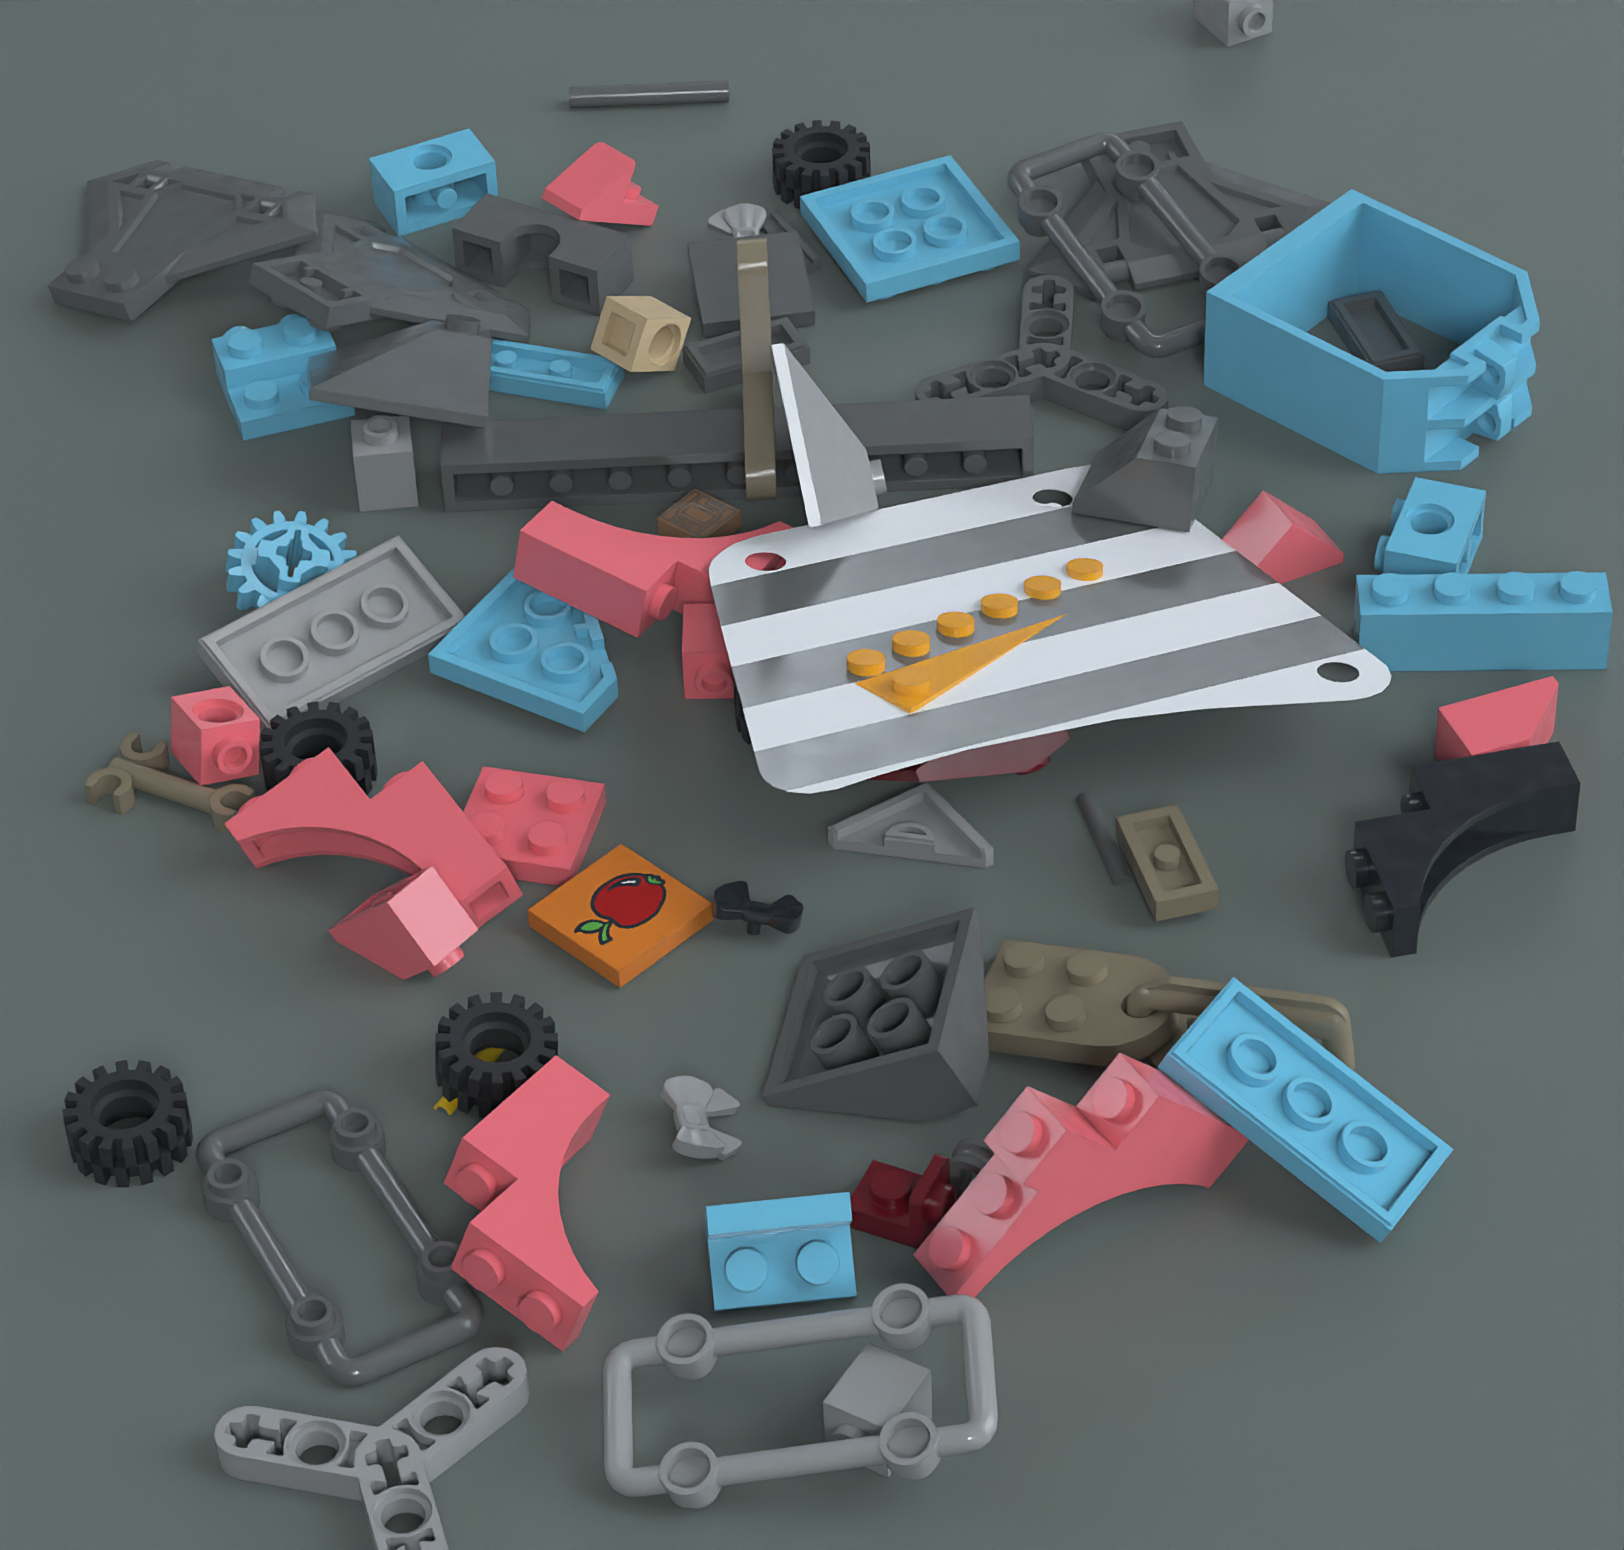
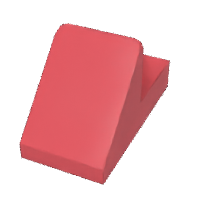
M597 142L545 187L542 195L543 200L581 221L652 226L659 205L641 196L642 188L631 182L636 162L604 142Z

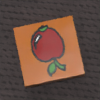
M623 844L615 847L527 910L529 927L619 988L623 987L714 920L712 914L713 903Z

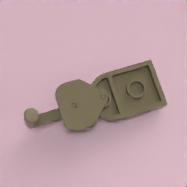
M1004 939L984 979L989 1051L1093 1066H1109L1116 1056L1122 1053L1135 1060L1145 1058L1152 1067L1160 1070L1158 1066L1166 1054L1228 983L1170 976L1157 963L1139 956ZM1245 985L1311 1038L1321 1039L1322 1046L1355 1072V1052L1351 1020L1347 1008L1341 1002L1323 995Z

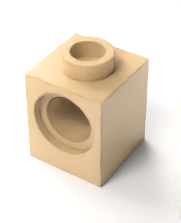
M606 296L590 349L629 372L675 371L691 318L652 296Z

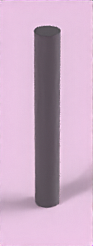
M729 81L569 87L570 108L729 102Z

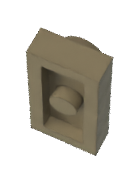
M1178 804L1116 817L1115 836L1156 922L1218 909L1219 888Z

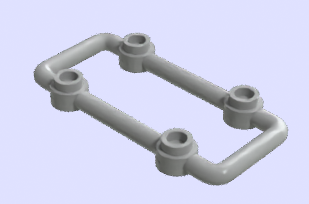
M905 1283L887 1287L878 1294L873 1305L868 1307L712 1328L710 1323L700 1315L692 1313L680 1314L664 1323L657 1336L637 1338L620 1343L611 1350L605 1359L603 1367L604 1471L607 1482L616 1492L626 1497L668 1494L675 1504L683 1508L700 1509L710 1505L716 1499L722 1486L886 1464L894 1475L903 1479L918 1480L930 1475L936 1469L943 1456L966 1454L980 1450L991 1441L997 1430L998 1410L992 1329L987 1308L978 1299L969 1295L954 1294L927 1298L920 1288ZM962 1324L968 1422L935 1427V1424L927 1416L917 1412H905L888 1420L881 1429L880 1435L718 1457L705 1444L684 1442L670 1449L659 1465L633 1467L632 1370L634 1368L664 1364L671 1374L679 1378L694 1380L707 1375L712 1370L719 1356L879 1335L886 1345L893 1348L912 1350L921 1346L927 1340L933 1327Z

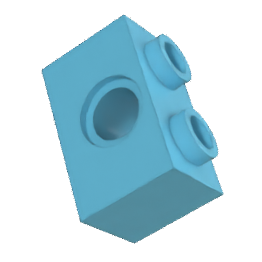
M469 128L369 158L374 204L399 237L464 217L486 193L498 196L495 160Z
M1415 477L1406 500L1397 499L1394 504L1390 521L1391 536L1382 535L1380 537L1375 554L1374 570L1383 572V574H1444L1449 572L1468 574L1482 539L1486 491Z

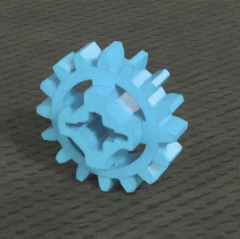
M274 511L273 522L270 525H266L256 517L251 520L250 534L237 531L234 537L233 549H228L225 569L228 572L227 592L238 593L236 607L239 611L251 607L258 609L356 558L357 553L355 550H345L347 535L344 532L336 533L332 536L328 535L329 521L325 518L318 521L314 526L306 524L307 517L303 511L297 513L294 521H286L280 511ZM292 565L296 566L293 576L288 577L290 567Z

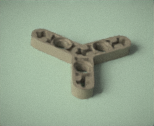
M767 238L737 239L747 500L777 499L774 419L775 380L771 348Z

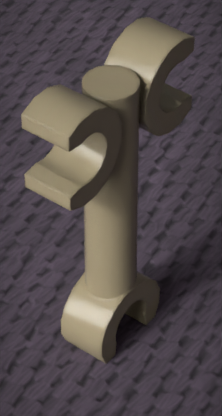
M136 732L126 735L121 740L119 747L121 757H115L109 767L91 773L85 783L88 804L95 806L102 797L112 794L115 812L123 815L134 807L136 801L134 789L211 814L214 828L225 834L231 833L224 823L237 814L236 810H239L243 804L255 797V791L244 784H229L216 790L165 773L170 763L167 743L160 741L151 751L143 753L140 734Z

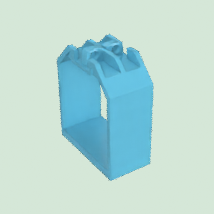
M1350 189L1206 292L1204 386L1377 474L1461 470L1479 456V446L1465 440L1471 434L1475 433L1498 441L1510 432L1511 427H1517L1531 416L1532 403L1527 387V379L1535 374L1536 362L1530 340L1531 336L1539 331L1540 319L1528 272ZM1380 290L1397 315L1461 346L1451 352L1450 358L1434 370L1386 372L1307 333V331L1328 316L1329 301Z

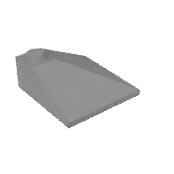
M784 343L771 345L809 528L879 509L876 496L887 494L881 460L869 461L866 448Z

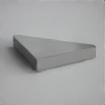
M928 782L828 827V844L837 850L985 869L994 865V848Z

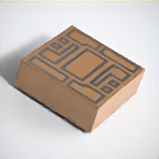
M696 488L657 517L658 534L667 537H724L732 535L742 527L741 510Z

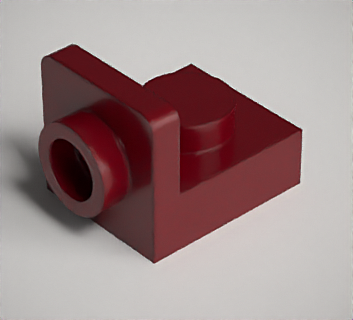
M934 1154L923 1175L873 1160L850 1198L852 1212L850 1228L918 1249L957 1200V1188L950 1185L949 1157Z

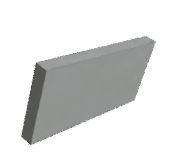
M398 535L198 640L196 652L224 687L230 686L260 718V733H262L264 727L271 729L270 720L277 714L285 720L288 719L286 710L288 708L297 706L302 713L308 711L307 703L318 702L319 710H326L329 702L339 703L428 655L465 615Z

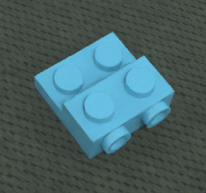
M290 314L281 319L276 325L254 330L245 326H236L229 329L222 337L211 339L216 375L243 441L355 415L354 407L309 400L308 359L336 350V345L330 331L320 330L311 326L308 323V318L305 316Z

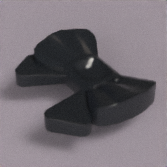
M736 881L723 884L715 890L712 914L713 917L719 920L741 919L747 921V933L750 935H759L761 925H768L780 932L791 934L800 927L804 907L792 895H785L771 905L750 901L747 882Z

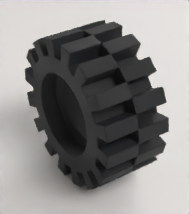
M813 120L812 127L809 128L803 122L796 124L795 133L789 129L781 132V139L776 138L774 140L772 148L773 185L776 195L781 194V200L786 204L794 201V208L800 209V196L871 177L870 143L867 142V136L863 132L856 134V127L850 124L841 129L840 122L831 120L829 126H822V120Z
M318 702L307 703L308 711L301 713L297 706L286 709L288 719L285 720L277 714L270 720L271 729L264 727L261 733L262 742H259V750L267 792L286 779L299 763L317 756L328 747L366 795L373 789L372 781H376L378 775L373 732L365 716L358 718V710L349 706L341 713L340 703L329 702L326 710H319Z
M490 992L489 1003H482L479 994L468 997L467 1010L457 1002L449 1008V1018L442 1016L440 1019L438 1033H436L435 1078L437 1086H442L443 1097L448 1102L458 1098V1110L466 1114L469 1113L474 1105L479 1106V1118H485L492 1112V1109L498 1107L554 1056H558V1033H555V1022L552 1017L543 1018L544 1008L536 1002L526 1010L525 997L516 994L513 995L511 1003L502 1002V992ZM487 1048L510 1050L520 1056L507 1062L495 1063L483 1061L473 1055Z
M127 1060L115 1062L117 1071L109 1074L102 1065L92 1070L93 1082L82 1076L75 1082L76 1093L68 1091L64 1099L66 1109H62L63 1120L73 1163L77 1162L79 1171L85 1177L93 1172L95 1182L103 1185L107 1184L111 1176H115L117 1187H129L130 1177L134 1176L140 1177L141 1185L152 1183L151 1172L156 1169L165 1177L174 1171L172 1159L182 1163L188 1156L186 1146H192L193 1142L192 1124L183 1083L178 1076L171 1079L170 1070L162 1065L152 1074L149 1061L139 1060L136 1070L128 1069ZM140 1117L149 1119L133 1128H107L111 1124L126 1118Z

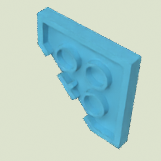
M513 568L428 654L430 673L585 733L619 697L617 676L612 662H609L598 619L513 578Z

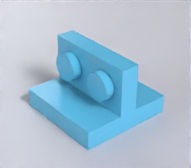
M850 1192L705 1207L703 1220L705 1240L708 1246L714 1312L854 1298L857 1296L850 1223L852 1222Z

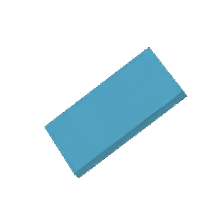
M1235 977L1221 990L1158 1066L1161 1071L1380 1244L1454 1150Z

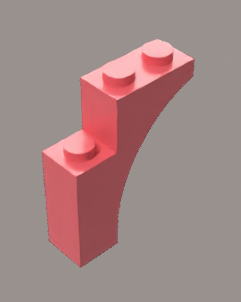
M551 501L520 530L513 578L639 638L656 620H665L672 609L683 614L684 604L715 603L710 586L708 568L711 561L723 550L734 543L755 536L794 527L778 521L764 528L724 537L678 538L657 536L615 527L591 519ZM754 553L745 558L747 566L760 571L778 570L786 565L783 557L773 553Z
M328 747L316 757L308 758L299 763L286 779L264 795L248 800L242 805L235 816L224 823L256 869L278 861L315 855H340L367 859L390 866L409 876L433 866L477 928H480L523 896L506 864L423 761L411 770L401 772L392 777L385 784L381 792L369 799Z
M556 1055L462 1137L444 1184L460 1195L466 1202L481 1211L469 1222L451 1269L466 1279L474 1288L482 1291L521 1320L530 1330L538 1333L563 1352L578 1338L599 1291L584 1273L566 1237L559 1207V1176L565 1164L591 1140L610 1094Z

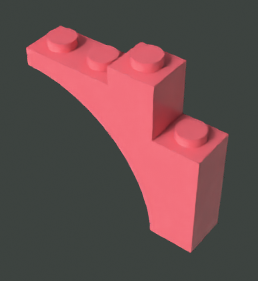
M1119 1053L1077 1106L1027 1086L983 1140L995 1154L913 1255L947 1295L960 1294L975 1298L1009 1262L1028 1246L1063 1222L1099 1203L1125 1193L1159 1185L1189 1184L1209 1189L1249 1139L1163 1071Z

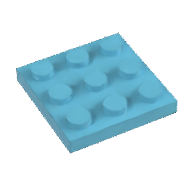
M951 155L800 196L801 216L866 303L878 299H888L896 294L928 285H938L949 279L978 271H988L999 265L1020 260V241Z

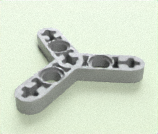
M491 1347L482 1349L463 1361L379 1427L261 1406L235 1408L223 1415L215 1425L214 1440L218 1460L222 1470L229 1476L240 1480L362 1501L375 1550H449L430 1482L516 1416L526 1406L530 1395L526 1363L517 1352L509 1348ZM506 1380H508L509 1383H508L507 1385H505V1386H502V1385H501V1384L504 1383ZM487 1381H490V1382H491V1383H489L488 1385H486V1386L483 1388V1384H484L485 1382H487ZM443 1415L453 1416L462 1422L455 1431L444 1435L431 1434L423 1428L429 1420ZM250 1438H260V1439H252V1440L250 1441V1443L248 1444ZM248 1444V1447H247V1448H239V1447H237V1446H246V1445ZM317 1445H327L338 1451L333 1459L320 1465H310L299 1459L305 1450ZM393 1462L394 1467L398 1470L400 1486L387 1489L381 1464ZM400 1513H414L424 1519L422 1525L409 1533L399 1534L391 1532L384 1527L392 1516Z

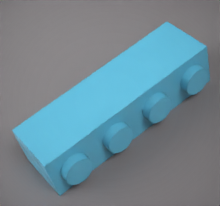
M1583 571L1568 573L1508 572L1460 574L1449 572L1444 574L1384 573L1380 575H1357L1353 625L1354 641L1387 665L1389 671L1607 669L1613 615L1606 572Z

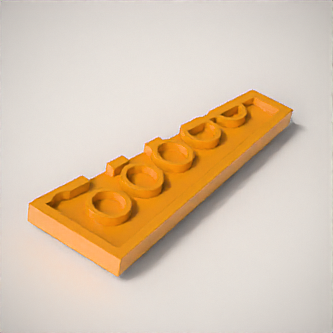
M1077 558L1067 563L1066 573L1071 578L1079 581H1095L1103 576V564L1096 559ZM1051 576L1029 577L1024 581V592L1035 599H1054L1061 594V581ZM989 594L981 599V611L993 618H1010L1018 613V599L1009 594ZM946 612L937 617V630L945 636L960 638L969 636L974 632L975 619L968 613ZM1066 614L881 674L885 670V655L882 652L873 649L854 650L847 655V669L858 676H875L855 684L900 709L913 713ZM917 630L897 632L892 637V649L896 653L907 657L923 656L930 651V636L925 632Z

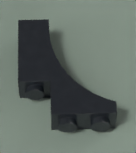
M1559 741L1411 766L1409 793L1403 794L1400 800L1401 814L1355 822L1354 847L1345 852L1347 878L1353 889H1361L1364 895L1365 916L1369 929L1372 933L1380 932L1391 958L1417 953L1418 933L1429 905L1439 891L1465 868L1505 847L1535 838L1576 830L1581 783Z

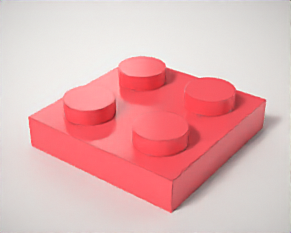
M483 766L463 812L506 864L515 880L562 886L578 874L607 803L606 789L603 783Z

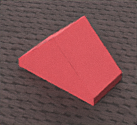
M1264 490L1221 539L1279 584L1343 563L1344 553L1312 518Z

